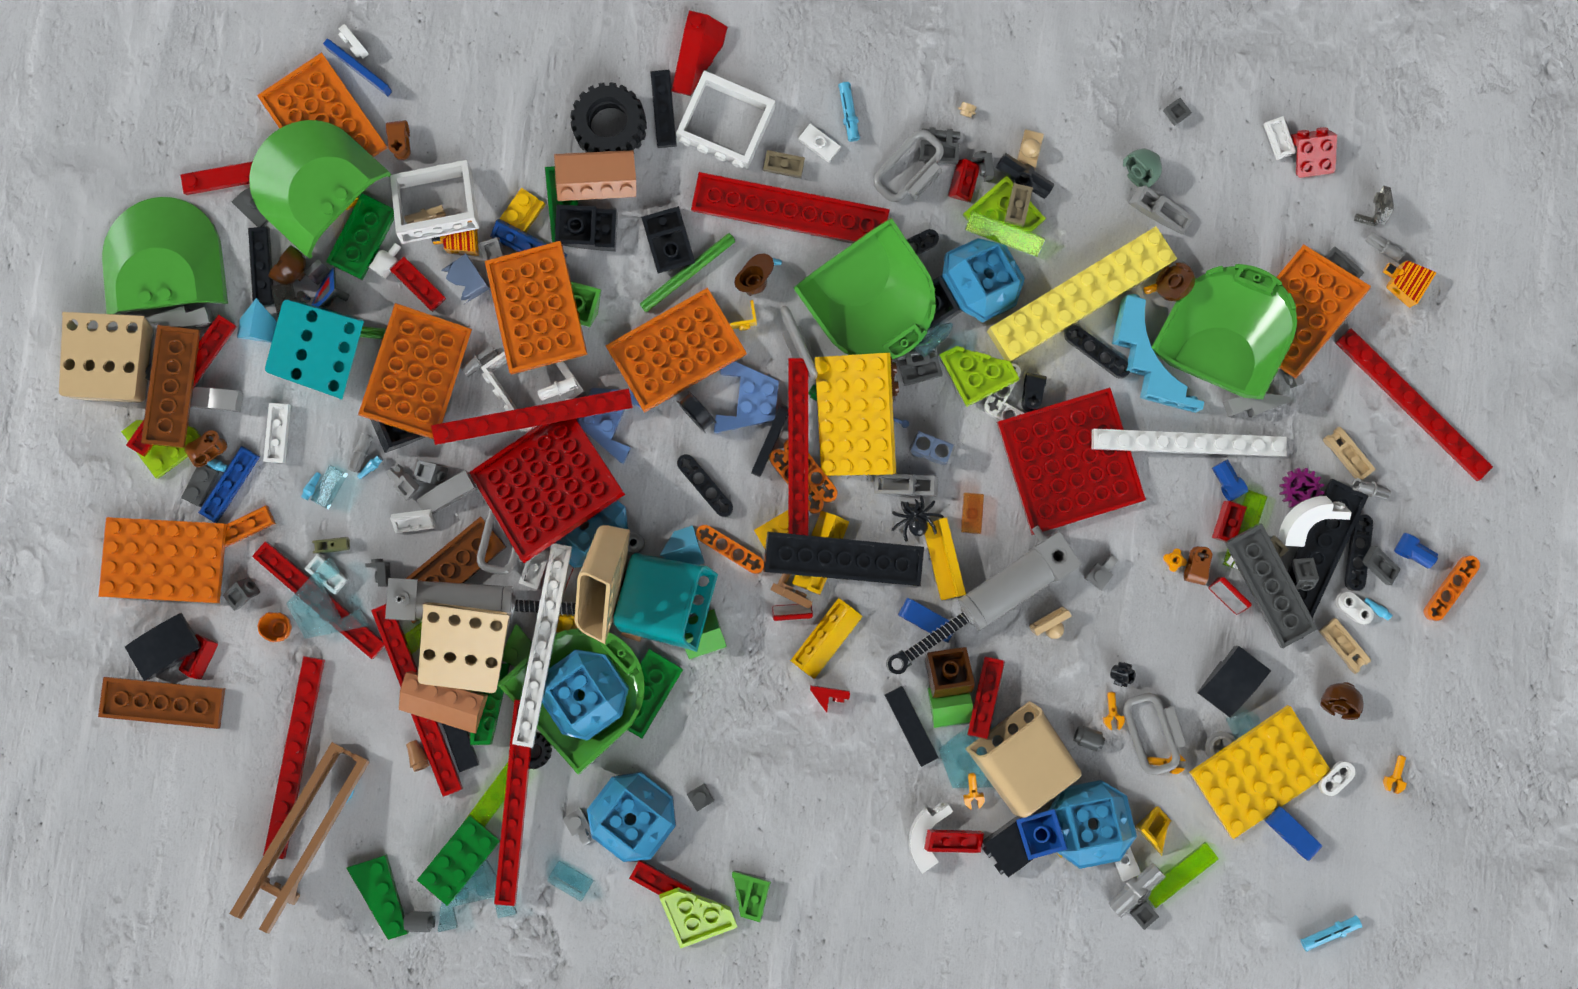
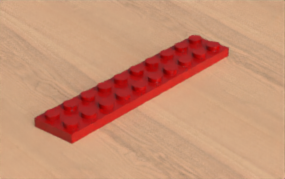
M702 172L698 173L691 207L692 212L854 243L869 231L887 221L890 209Z

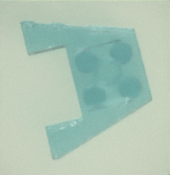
M332 557L326 559L286 603L305 639L367 627L369 625L361 609L341 618L323 586L324 582L340 574Z
M968 725L938 749L951 787L969 788V773L976 774L977 788L993 787L971 755L965 750V748L976 741V737L967 735ZM978 748L976 751V754L982 755L980 748Z
M487 859L449 906H446L443 902L441 903L438 932L458 927L454 910L455 906L494 898L495 900L497 876ZM495 904L498 918L517 914L515 906Z

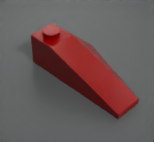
M689 10L672 92L687 96L693 94L703 72L711 66L713 59L724 45L728 29L726 25L707 14Z

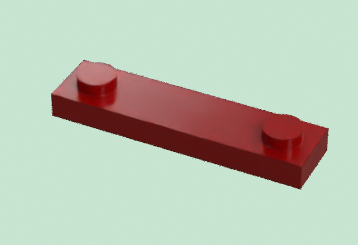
M252 162L180 174L183 193L191 195L250 184L249 178Z
M990 657L984 658L968 736L986 740L989 738L1005 665L1004 660Z

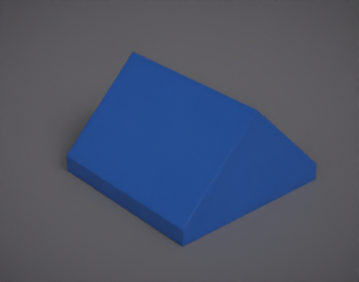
M1055 809L1016 820L1028 860L1068 849Z

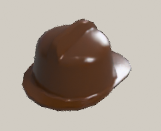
M765 253L753 256L735 277V287L741 292H746L749 296L761 293L766 288L767 278L774 268L773 258Z

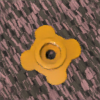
M1178 548L1174 549L1172 553L1163 556V560L1172 572L1177 571V568L1187 564V560L1183 558L1181 550Z

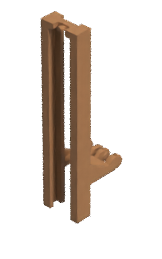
M331 742L230 911V915L242 919L258 891L262 889L277 897L259 930L269 934L286 904H296L300 897V894L297 893L298 884L370 763L368 760ZM340 753L353 758L357 763L287 882L282 886L278 882H275L274 885L270 884V878L267 876Z

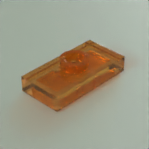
M963 493L962 533L981 534L984 494Z

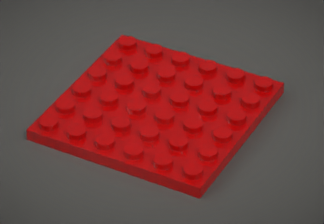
M1110 387L996 422L1031 535H1035L1032 529L1036 526H1039L1042 532L1146 501L1131 451L1092 449V429L1124 430Z
M577 419L539 425L469 472L523 563H526L625 495Z

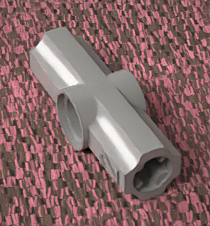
M1152 863L1138 877L1135 876L1127 881L1123 887L1124 889L1108 904L1122 918L1136 904L1144 902L1150 896V891L1164 880L1166 876Z

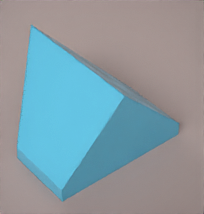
M257 298L240 318L237 338L272 343L277 321Z
M693 525L674 531L660 556L670 560L697 565L705 563Z

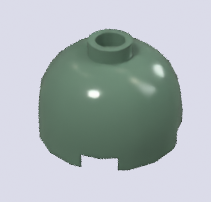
M1137 149L1123 159V167L1126 166L1129 171L1127 177L1138 187L1147 186L1150 188L1161 176L1162 163L1160 156L1149 149Z

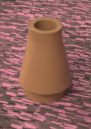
M418 740L407 743L410 768H413L414 772L427 768L429 760L419 745Z

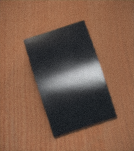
M557 205L555 242L561 241L563 246L616 252L617 209H597L596 206Z
M679 206L641 217L658 274L695 263Z
M182 613L155 626L125 646L126 651L144 681L157 677L201 648L199 641Z
M1234 646L1225 659L1219 662L1197 693L1225 715L1231 717L1257 690L1271 670L1240 646Z

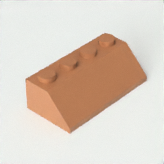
M633 150L554 154L558 201L636 197V173Z
M409 671L406 672L400 689L399 710L476 734L488 694L472 690L420 684L418 682V673Z

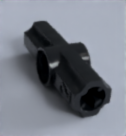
M1007 153L1003 154L996 165V169L1015 180L1016 184L1033 187L1032 192L1043 199L1047 198L1054 187V183L1035 172L1033 166L1023 164ZM1022 174H1026V175H1028L1029 177H1028V178H1024V177H1022L1021 175H1022Z

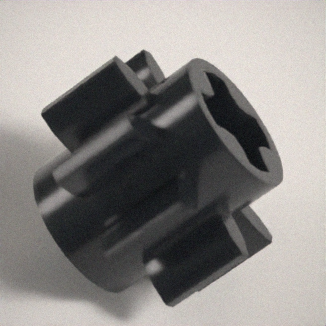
M1119 662L1118 665L1112 667L1110 677L1115 680L1114 685L1127 687L1128 684L1134 682L1136 673L1135 670L1131 669L1132 664Z

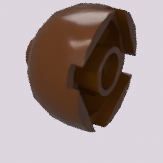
M290 245L280 256V260L273 266L268 275L274 281L283 285L293 284L296 280L301 282L306 275L304 273L306 267L304 255L297 248Z
M1344 682L1330 685L1323 693L1320 705L1333 716H1335L1336 712L1342 715V719L1356 720L1363 711L1364 701L1362 694L1353 684Z

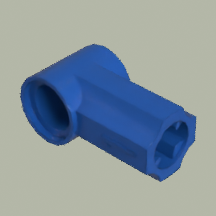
M1228 459L1212 467L1213 472L1222 485V493L1228 501H1233L1248 492L1246 483L1237 476Z
M1403 533L1394 549V552L1398 555L1412 559L1427 569H1430L1438 559L1436 552L1422 545L1418 538L1408 533Z

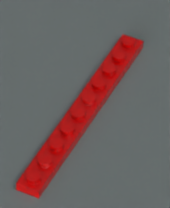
M1352 328L1348 329L1335 342L1475 481H1480L1493 468L1471 444Z
M788 358V534L808 535V369L803 358Z
M628 388L431 425L434 443L438 445L633 408Z
M386 604L372 609L371 612L401 687L406 672L414 671L418 673L399 620L385 619ZM411 714L442 796L444 797L462 790L463 786L438 722Z
M303 656L264 854L298 798L325 659ZM288 843L278 859L286 858Z
M518 699L514 700L494 904L515 906L517 900L531 747L512 744L521 701Z

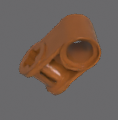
M406 120L387 122L388 148L398 160H406L411 154L408 122Z
M209 430L196 440L188 443L184 451L195 467H202L222 454L227 448V442L219 438V434L216 431Z
M1196 546L1190 550L1187 566L1184 571V581L1200 585L1207 583L1212 560V552L1208 547ZM1198 552H1201V554H1204V557H1203V558L1199 557V556H1198Z

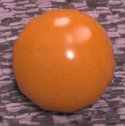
M280 612L266 613L259 619L257 625L259 634L270 642L284 641V639L289 637L292 630L291 620Z

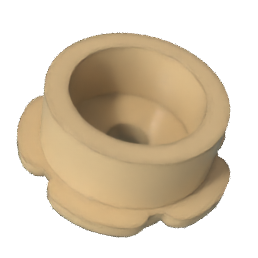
M962 102L961 107H958L961 110L960 114L971 118L972 115H976L977 107Z

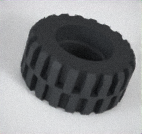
M603 82L598 83L599 87L594 88L593 85L588 87L589 91L587 93L583 91L579 95L580 101L575 100L573 104L574 110H571L570 117L572 121L570 123L575 139L582 150H585L586 153L634 151L635 148L639 149L641 147V140H645L647 122L642 103L636 98V94L632 90L628 92L627 87L623 85L617 87L616 83L610 82L609 86H605ZM607 108L618 109L624 112L627 117L625 128L613 137L598 136L591 129V122L594 116Z

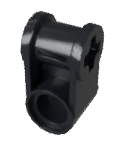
M1026 373L1021 406L1025 411H1034L1041 405L1047 376ZM1030 398H1032V401L1035 403L1033 406L1031 405V402L1028 401Z

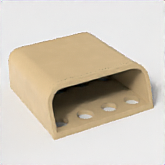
M62 312L59 394L78 400L143 402L147 387L145 371L149 365L153 328L146 318L135 315ZM72 320H77L78 326ZM95 320L98 323L97 329H88V324L91 321ZM111 322H116L118 329L108 330V325ZM136 323L138 326L137 331H128L129 324Z
M609 525L600 526L595 533L577 578L575 624L578 629L603 644L606 643L626 575L630 530Z
M424 603L418 682L425 685L494 693L499 682L511 614L502 611L450 604Z
M1031 701L992 728L988 740L979 738L965 748L1011 812L1022 818L1033 814L1077 781L1082 775L1080 768L1048 721L1043 710ZM1027 712H1031L1034 716V720L1030 723L1024 721V714ZM1012 723L1018 726V732L1013 735L1008 732V726ZM999 735L1002 737V743L995 747L992 739L994 736ZM979 747H984L987 754L978 755L976 751Z

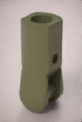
M349 537L312 541L315 547L313 554L350 550ZM325 542H326V543H327V549L323 550V544H322V543H325Z

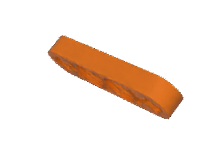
M788 439L784 443V451L787 455ZM808 453V459L810 460L808 482L824 502H833L837 497L836 487ZM813 473H820L822 475L820 483L815 484L811 481ZM825 481H827L828 483L827 485H825L827 490L832 489L834 491L832 493L833 498L831 499L830 497L825 498L823 496L825 494L823 488H821L820 491L817 489V487L822 486Z
M776 449L770 454V462L788 485V479L785 476L788 465L780 471L779 468L782 467L780 462L777 461L775 463L773 461L776 453L778 455L782 454V461L786 464L788 455L783 450ZM808 482V496L813 492L814 496H811L813 501L820 502L818 510L815 508L811 509V502L808 499V511L812 514H818L822 511L824 502Z
M708 525L698 527L696 537L700 542L753 574H758L764 569V561L758 555ZM709 529L708 533L713 537L714 533L718 534L712 545L709 544L711 539L707 537L701 539V530ZM722 538L728 544L724 550H720L716 546V542ZM736 549H742L744 551V558L741 560L734 559L733 552ZM748 554L752 555L749 558L754 562L756 560L760 561V569L752 570V565L748 562L746 566L742 564L747 559Z
M1464 556L1454 566L1424 608V615L1428 620L1439 621L1443 619L1480 568V562L1475 556ZM1466 561H1471L1470 565L1472 568H1467ZM1455 575H1459L1462 578V583L1459 586H1456L1453 582ZM1445 590L1451 595L1450 600L1447 602L1441 597L1442 592ZM1437 608L1436 612L1438 615L1432 616L1433 611L1431 609Z

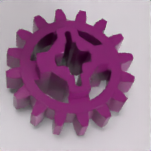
M1300 468L1294 469V472H1287L1289 477H1282L1285 483L1279 485V487L1283 488L1279 495H1285L1282 501L1290 502L1288 504L1289 508L1325 493L1320 490L1324 486V484H1319L1318 482L1321 477L1315 478V471L1308 473V468H1304L1302 471ZM1300 487H1301V488H1302V487H1303V488H1308L1307 490H1304V491H1295L1296 489H1299Z

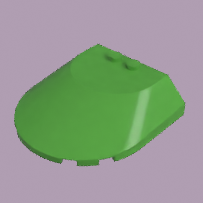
M304 120L278 129L262 143L253 159L249 182L253 201L260 213L306 257L311 259L314 246L326 229L366 188L377 180L386 176L390 177L392 174L344 130L324 121Z
M155 197L134 204L125 210L112 224L106 235L102 251L107 314L120 315L133 311L190 303L228 304L221 240L214 224L211 223L206 214L199 208L181 199Z
M892 218L869 231L793 287L830 341L848 355L890 353L892 359L903 356L922 341L935 314V288L930 274Z
M1235 264V266L1229 267L1218 266L1207 270L1205 274L1197 279L1195 278V285L1192 291L1186 297L1176 301L1152 349L1158 357L1176 369L1243 398L1264 399L1294 340L1297 327L1296 306L1291 294L1284 288L1283 283L1271 273L1261 268L1244 264Z
M577 628L555 634L549 669L575 650L606 654L629 687L622 717L590 740L562 735L542 704L537 729L579 775L621 737L635 721L644 698V676L636 655L619 637L609 632L606 643L603 644ZM529 656L498 682V686L513 702L516 699L521 700ZM583 690L578 692L580 700H583L585 697Z

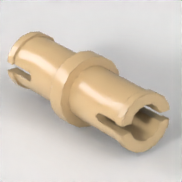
M440 205L427 210L423 208L420 212L405 215L404 218L405 222L410 224L446 217L443 206Z

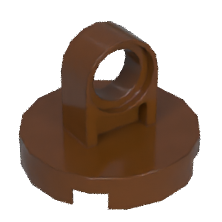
M1175 263L1176 265L1172 267L1167 266L1159 273L1156 279L1157 292L1165 300L1177 301L1186 297L1192 291L1196 277L1193 270L1184 263Z

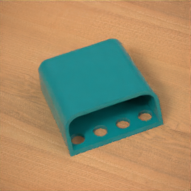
M284 300L266 361L265 371L274 376L342 400L364 319L300 301Z
M634 553L630 558L614 612V625L619 631L697 652L718 574L705 565ZM702 576L709 579V583L704 587L698 585L699 578ZM696 595H701L704 598L701 605L693 604ZM696 614L699 617L696 624H689V615ZM685 633L693 635L691 643L686 641Z

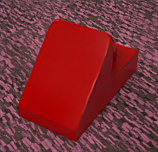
M810 685V691L826 713L829 697H833L832 701L844 703L845 699L849 700L850 691Z

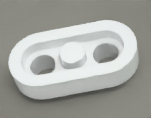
M345 24L338 28L340 30L338 35L345 44L349 42L352 45L350 50L357 58L361 56L364 59L369 55Z
M1342 592L1337 596V608L1355 623L1365 625L1373 620L1374 612L1372 608L1354 593ZM1347 598H1349V599L1351 600V604H1350V605H1347V604H1346V599H1347ZM1363 611L1366 612L1365 618L1361 615Z
M1337 762L1330 769L1331 771L1318 782L1319 790L1323 794L1328 796L1338 794L1355 777V768L1349 762ZM1341 768L1345 769V773L1343 775L1340 774ZM1328 781L1331 783L1330 788H1326Z

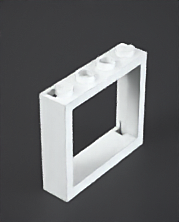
M704 71L676 132L679 142L684 143L685 146L692 145L697 147L696 149L701 153L707 154L709 152L720 161L727 160L732 162V165L737 168L744 167L748 169L776 107L775 100ZM705 86L765 110L745 156L685 131Z
M467 160L390 175L396 234L402 244L479 229L473 175ZM463 176L468 212L404 225L400 189Z
M504 351L483 365L481 369L484 371L482 376L488 384L492 383L495 387L492 391L499 400L503 399L506 403L503 407L506 411L518 408L493 373V371L507 363ZM564 361L555 363L566 379L574 376ZM576 378L578 388L574 389L575 393L565 400L580 398L586 395V392ZM537 426L523 428L520 431L528 433Z

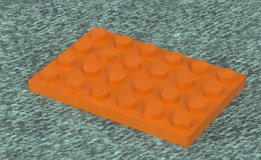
M322 52L257 95L279 128L304 120L324 121L344 130L373 157L388 148Z
M561 241L485 261L508 369L511 375L588 355Z
M1304 244L1276 277L1283 283L1288 293L1291 294L1296 306V333L1291 347L1280 366V369L1297 379L1371 288L1364 281Z
M708 287L605 345L644 413L747 355Z
M395 303L358 415L434 439L431 425L443 422L472 329Z
M106 517L98 597L220 603L227 524Z

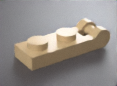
M1337 427L1331 436L1327 435L1323 439L1325 445L1334 452L1355 479L1360 478L1363 480L1376 470L1341 427ZM1338 439L1343 442L1340 446L1336 442Z
M1333 618L1319 630L1321 635L1354 674L1360 671V667L1371 662L1368 655L1336 618ZM1355 655L1358 656V659L1356 661L1352 659V657H1354Z

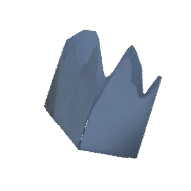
M464 254L441 270L448 272L446 279L449 282L465 286L461 300L469 299L467 301L469 302L490 289L467 254Z
M918 431L910 445V451L915 457H924L933 463L946 465L947 463L945 462H948L954 444ZM920 437H927L930 440V447L925 451L918 449L916 445ZM939 444L947 445L949 448V454L944 458L938 457L935 453V448Z

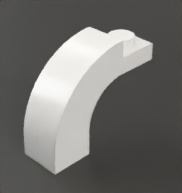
M1327 496L1307 499L1296 505L1287 514L1282 522L1278 538L1285 546L1304 547L1307 534L1315 523L1324 519L1350 520L1352 512L1344 503H1332Z
M948 803L936 805L932 809L934 812L931 814L927 808H924L912 823L909 833V848L912 858L922 874L939 862L933 852H927L924 846L927 830L932 829L935 824L953 812Z

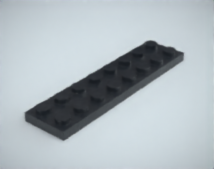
M1335 479L1329 480L1323 496H1327L1332 503H1344L1352 512L1350 520L1324 519L1315 523L1307 534L1305 546L1298 547L1293 558H1314L1319 576L1316 586L1307 591L1297 589L1312 618L1369 497ZM1291 562L1287 572L1295 584L1296 578Z
M767 532L763 572L921 586L924 547Z

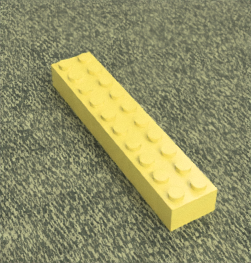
M1157 226L994 324L988 329L987 333L1004 360L1013 362L1154 276L1165 267L1172 265L1177 260V257Z

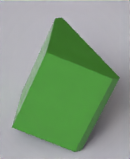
M571 282L580 323L583 326L591 327L598 315L601 289Z
M715 609L708 611L698 651L685 649L689 659L727 647ZM697 615L689 617L688 623L696 624L699 617ZM685 633V639L688 643H691L693 640L691 633Z
M927 688L934 728L970 722L973 711L970 693L932 698L931 688Z

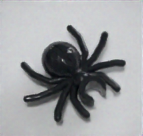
M920 496L921 508L916 499V506L914 508L910 507L909 502L906 503L907 509L904 502L901 501L902 510L907 515L892 511V514L906 519L897 523L891 530L894 531L905 523L903 536L905 542H907L908 525L913 535L923 536L928 529V521L932 526L934 534H937L935 524L927 516L939 518L944 516L938 513H926L934 506V500L926 509H924L923 496Z

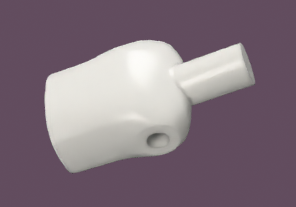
M394 243L389 251L380 250L369 268L386 279L391 273L390 269L398 262L395 256L401 249V246Z

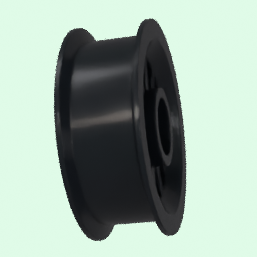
M687 391L688 395L680 402L677 400L676 402L691 420L706 433L705 429L713 422H717L690 391Z

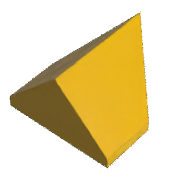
M1156 806L1135 828L1162 856L1167 829L1171 820L1159 806Z

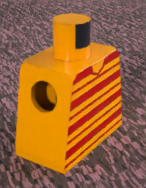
M478 229L432 238L434 245L443 244L444 250L449 254L479 256Z
M1405 261L1398 267L1388 263L1382 272L1391 277L1386 288L1409 308L1418 304L1436 275L1435 271L1410 261Z

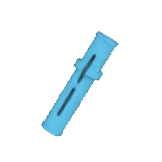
M842 82L838 87L844 113L843 124L846 126L848 141L854 142L860 139L857 125L859 120L855 114L851 83Z
M1355 915L1345 921H1337L1327 929L1300 939V942L1307 952L1340 936L1342 938L1346 937L1347 933L1362 928V923Z

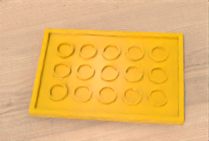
M890 353L815 357V367L818 374L816 388L822 471L826 476L896 474Z
M1287 705L1189 771L1229 836L1234 840L1269 816L1278 806L1282 807L1319 782L1331 770L1292 707Z

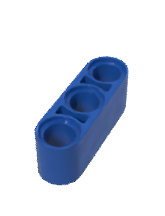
M910 598L906 599L898 613V616L930 634L932 631L940 628L941 625H945V622H949L946 618ZM950 635L943 641L949 643L952 636Z
M1280 806L1265 820L1277 834L1307 861H1310L1323 847Z

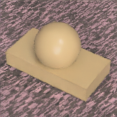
M1025 129L1017 158L1019 162L1029 164L1035 170L1044 134Z
M1060 607L1030 624L1029 628L1037 636L1045 632L1049 638L1057 639L1064 633V626L1061 622L1072 616L1069 610Z

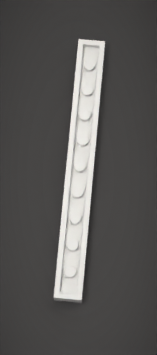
M1092 429V449L1286 457L1287 437Z
M555 543L551 545L512 742L514 745L531 748L534 746L572 552L571 546Z

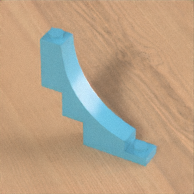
M1136 294L1126 295L1120 302L1112 344L1130 349L1126 371L1144 376L1140 398L1193 413L1202 410L1204 401L1198 400L1195 396H1186L1188 386L1172 376L1154 353L1145 325L1146 300Z

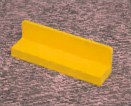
M821 511L811 536L843 539L849 521L837 515ZM795 575L792 584L820 595L827 578Z
M947 517L932 521L936 526L937 534H934L932 526L927 522L928 529L924 535L940 599L946 600L966 595Z
M838 598L790 661L815 679L861 620L862 615Z

